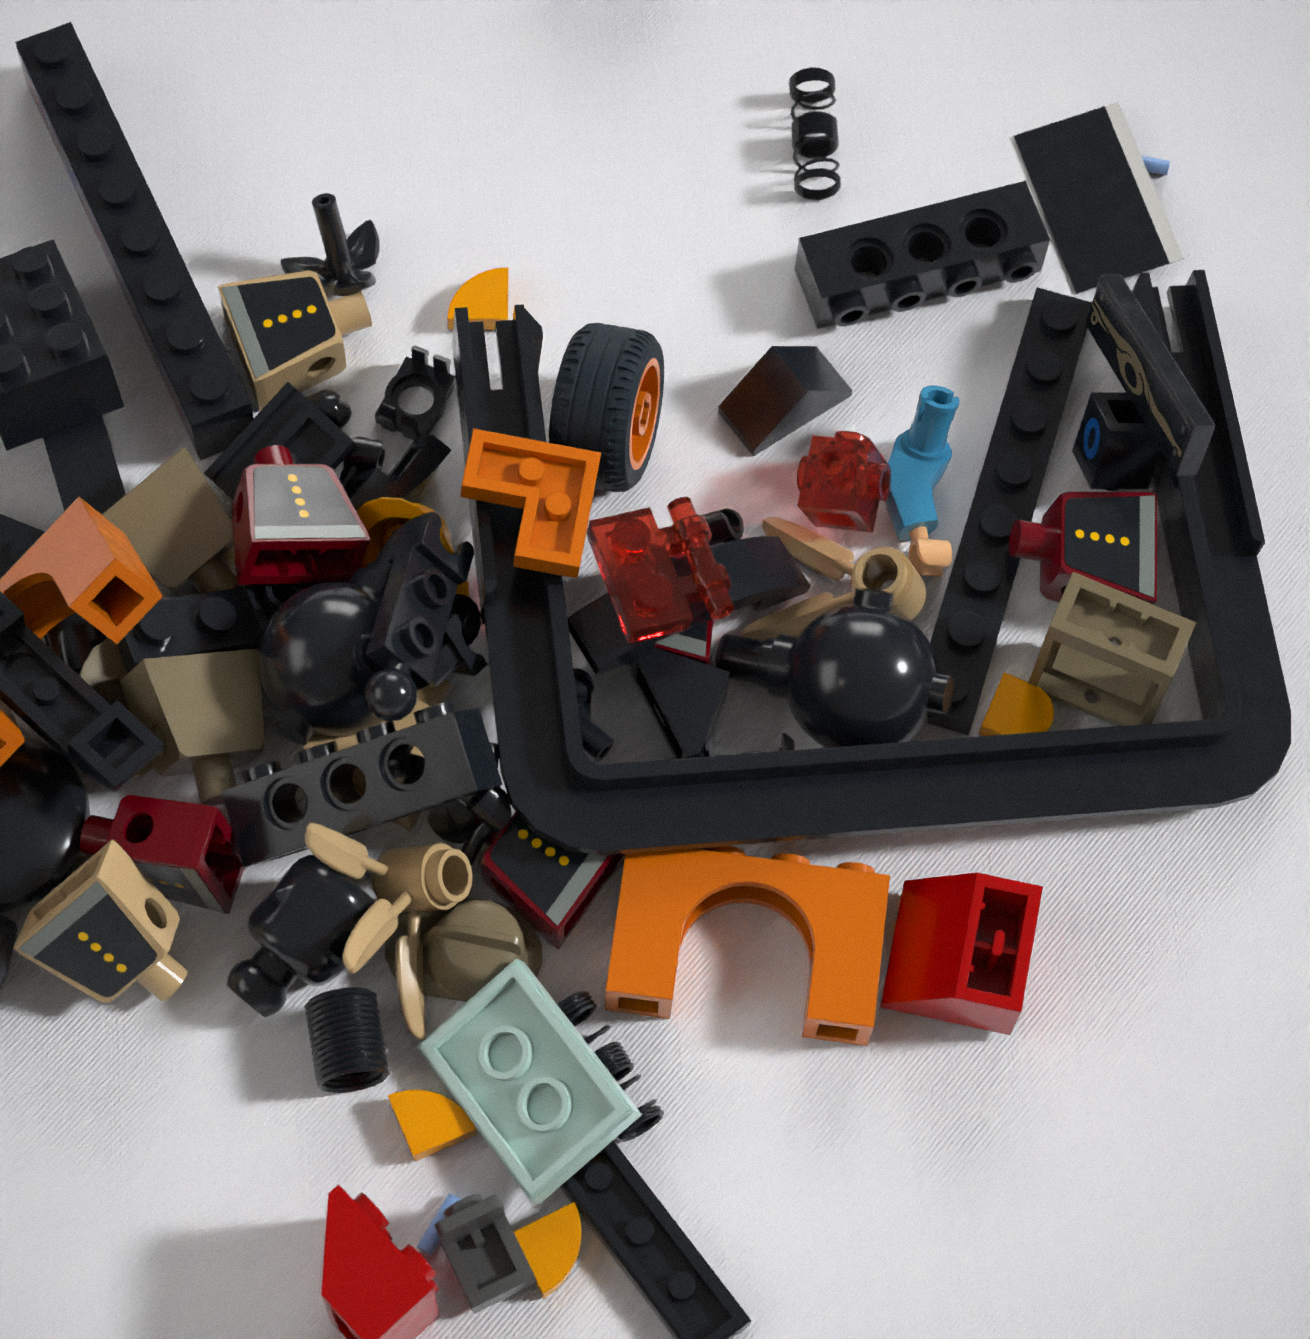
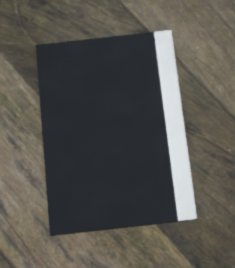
M1119 101L1014 135L1076 294L1096 288L1101 274H1121L1123 278H1127L1184 259Z

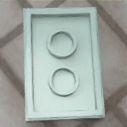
M517 958L416 1046L530 1201L541 1204L642 1115L525 962Z

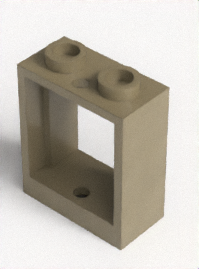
M1073 572L1049 625L1028 683L1040 687L1053 700L1115 726L1151 724L1175 675L1196 622ZM1110 641H1114L1119 645H1113ZM1089 692L1094 693L1098 696L1099 701L1089 703L1084 695Z

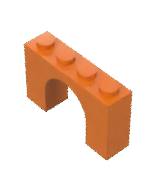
M80 497L64 511L0 579V591L24 613L25 625L40 639L60 621L77 613L118 644L163 597L126 534ZM0 699L1 767L25 742V739L11 709Z
M734 846L707 847L706 850L681 849L625 854L605 990V1010L670 1019L679 952L687 932L703 915L718 907L734 903H750L767 907L782 915L796 928L805 943L809 957V979L802 1037L868 1046L875 1022L890 875L875 873V869L871 866L856 862L840 863L836 868L812 865L807 858L789 853L776 854L771 859L746 856L742 849Z

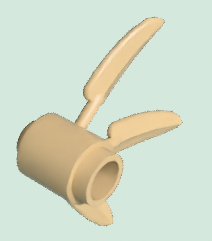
M768 517L762 520V528L766 536H779L792 557L833 581L841 580L845 573L850 575L853 591L837 598L832 593L825 592L783 608L748 624L742 630L741 636L766 640L767 638L776 639L779 634L799 636L802 630L819 615L835 607L853 603L855 588L877 589L894 593L892 609L911 620L921 611L925 603L926 587L923 579L907 556L897 549L891 547L872 549L864 553L854 565L852 564L854 554L847 548L793 522L778 517Z
M309 823L306 827L305 844L321 862L352 879L362 878L366 870L373 873L372 885L378 900L361 917L345 944L342 958L348 973L355 974L395 932L398 926L397 916L408 913L407 936H400L395 944L396 983L400 1007L407 1029L416 1039L423 1041L427 1037L424 1002L423 943L420 939V912L448 910L468 896L473 880L472 868L468 858L462 851L439 843L388 849L376 861L368 857L367 849L362 843L320 824Z

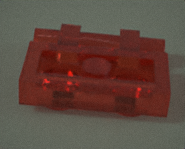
M680 497L668 504L667 510L673 525L658 529L650 507L589 521L586 535L628 644L688 630L693 619L689 607L690 604L704 602L710 618L715 620L727 617L734 611V605L728 593L732 586L725 566L716 563L708 543L712 538V533L706 518L703 515H697L689 497ZM685 553L693 574L678 578L669 556Z

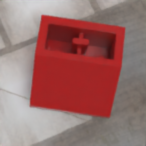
M978 872L905 880L880 1008L1011 1035L1022 1012L1043 886Z
M338 1184L328 1193L321 1296L330 1321L345 1339H415L439 1317L435 1295L439 1288L433 1281V1278L437 1275L425 1258L411 1244L408 1243L400 1251L392 1243L393 1238L385 1228L389 1225L388 1220L364 1193L361 1192L352 1199Z

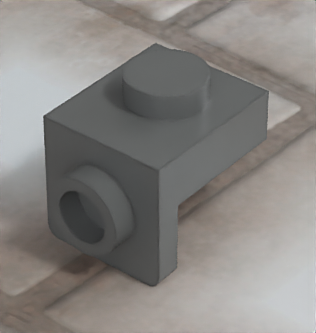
M480 1194L465 1197L449 1206L443 1213L445 1219L434 1225L440 1244L474 1314L537 1284L535 1275L508 1222L504 1206L498 1194L484 1200Z

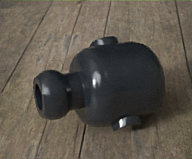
M307 855L300 858L288 869L252 911L248 919V930L261 947L252 958L238 962L230 970L227 986L263 1017L276 1014L287 1000V989L297 978L311 986H322L331 982L345 968L342 958L345 944L358 921L376 901L350 878L330 868L316 856Z

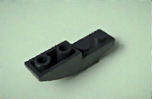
M237 582L232 589L161 599L117 644L127 673L143 659L248 649H257L259 652L264 629L277 608L295 593L320 583L238 585Z

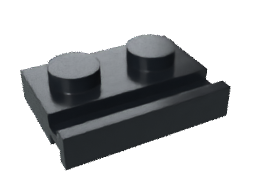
M287 382L203 474L234 501L244 468L254 464L255 455L265 447L272 445L286 447L291 453L294 464H325L335 470L355 449L357 444L293 385Z

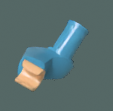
M937 385L926 386L921 390L916 407L917 410L910 429L898 435L895 439L881 490L897 538L902 541L911 540L908 559L919 575L942 577L943 567H948L952 562V548L947 540L928 538V535L938 526L932 490L942 478L952 457V450L947 442L951 423L959 406L958 396L953 397V391Z

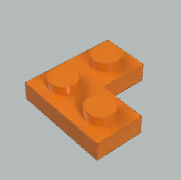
M473 428L461 486V497L524 509L513 567L578 579L601 453Z

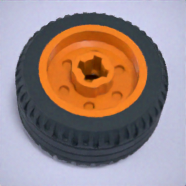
M598 322L588 323L572 336L563 355L552 399L549 443L600 452L601 457L595 489L626 492L640 481L648 465L658 430L664 389L663 351L653 334L640 329L636 330L634 328Z

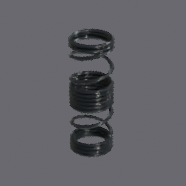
M819 67L801 69L795 72L789 80V94L791 99L795 101L790 113L793 120L791 125L792 147L794 150L793 160L799 167L794 175V189L798 195L810 200L827 199L834 196L841 188V178L835 172L840 167L839 162L832 158H824L832 155L838 149L837 119L831 114L822 111L807 112L797 118L795 116L797 105L808 109L822 110L831 107L836 102V98L833 96L836 89L834 75L828 70ZM807 81H823L829 84L826 88L817 91H803L796 88L799 84ZM828 98L832 99L831 103L823 106H811L801 103V101L816 103ZM814 133H823V134H826V135L817 136V137L805 136V135L814 134ZM797 154L814 160L801 165L798 162ZM823 161L832 162L836 165L831 170L825 168L809 170L805 168L810 164ZM813 177H826L836 182L831 187L819 190L808 189L800 185L802 181Z
M586 991L572 994L557 1003L574 1027L590 1017L597 1007V1004H594V1000L591 999L592 996H589V992ZM606 1025L596 1033L583 1039L589 1045L598 1036L607 1032L610 1026ZM615 1041L599 1048L594 1053L618 1082L632 1071L634 1063H631V1059L628 1058L629 1055L623 1050L624 1047L621 1046V1042ZM641 1075L634 1076L620 1084V1087L623 1090L627 1089L634 1082L641 1079ZM652 1099L637 1108L642 1115L617 1136L619 1141L626 1142L640 1136L663 1118L664 1110H661V1106H652L656 1104L657 1099Z

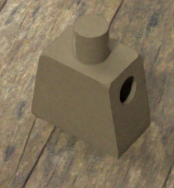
M185 447L181 448L102 514L126 534L161 594L166 598L187 580H190L200 593L235 587L237 583L236 575L218 556L220 552L234 541L232 521Z
M248 649L143 659L120 682L131 713L164 743V750L151 760L154 771L162 777L193 773L200 804L210 806L224 804L221 791L237 786L233 769L243 766L263 751L265 744L258 650Z

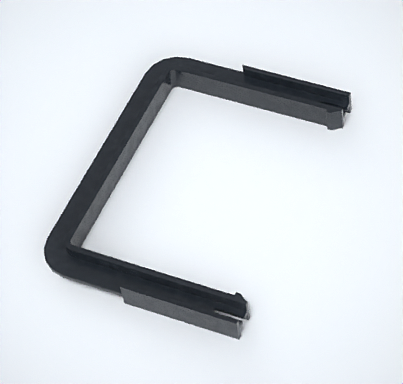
M1193 270L1186 285L1169 286L1167 290L1179 352H1172L1158 287H1152L1150 273H1140L1132 289V293L1216 425L1196 475L1176 476L1161 451L1152 476L1181 616L1196 622L1187 646L1203 720L595 764L586 758L583 751L563 578L561 575L513 567L524 509L468 499L482 625L485 624L500 772L513 809L536 835L567 851L617 855L1221 807L1252 797L1277 775L1291 745V708L1257 558L1266 542L1205 270ZM524 304L514 305L513 320L495 321L502 389L491 390L483 322H469L468 308H455L452 350L465 467L473 428L546 442L538 376L543 330L542 326L524 308Z

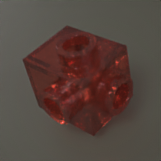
M838 431L834 434V437L812 435L808 456H803L798 465L797 487L800 495L797 506L815 527L873 533L879 502L885 501L890 492L892 479L890 465L871 439L863 434L852 431Z

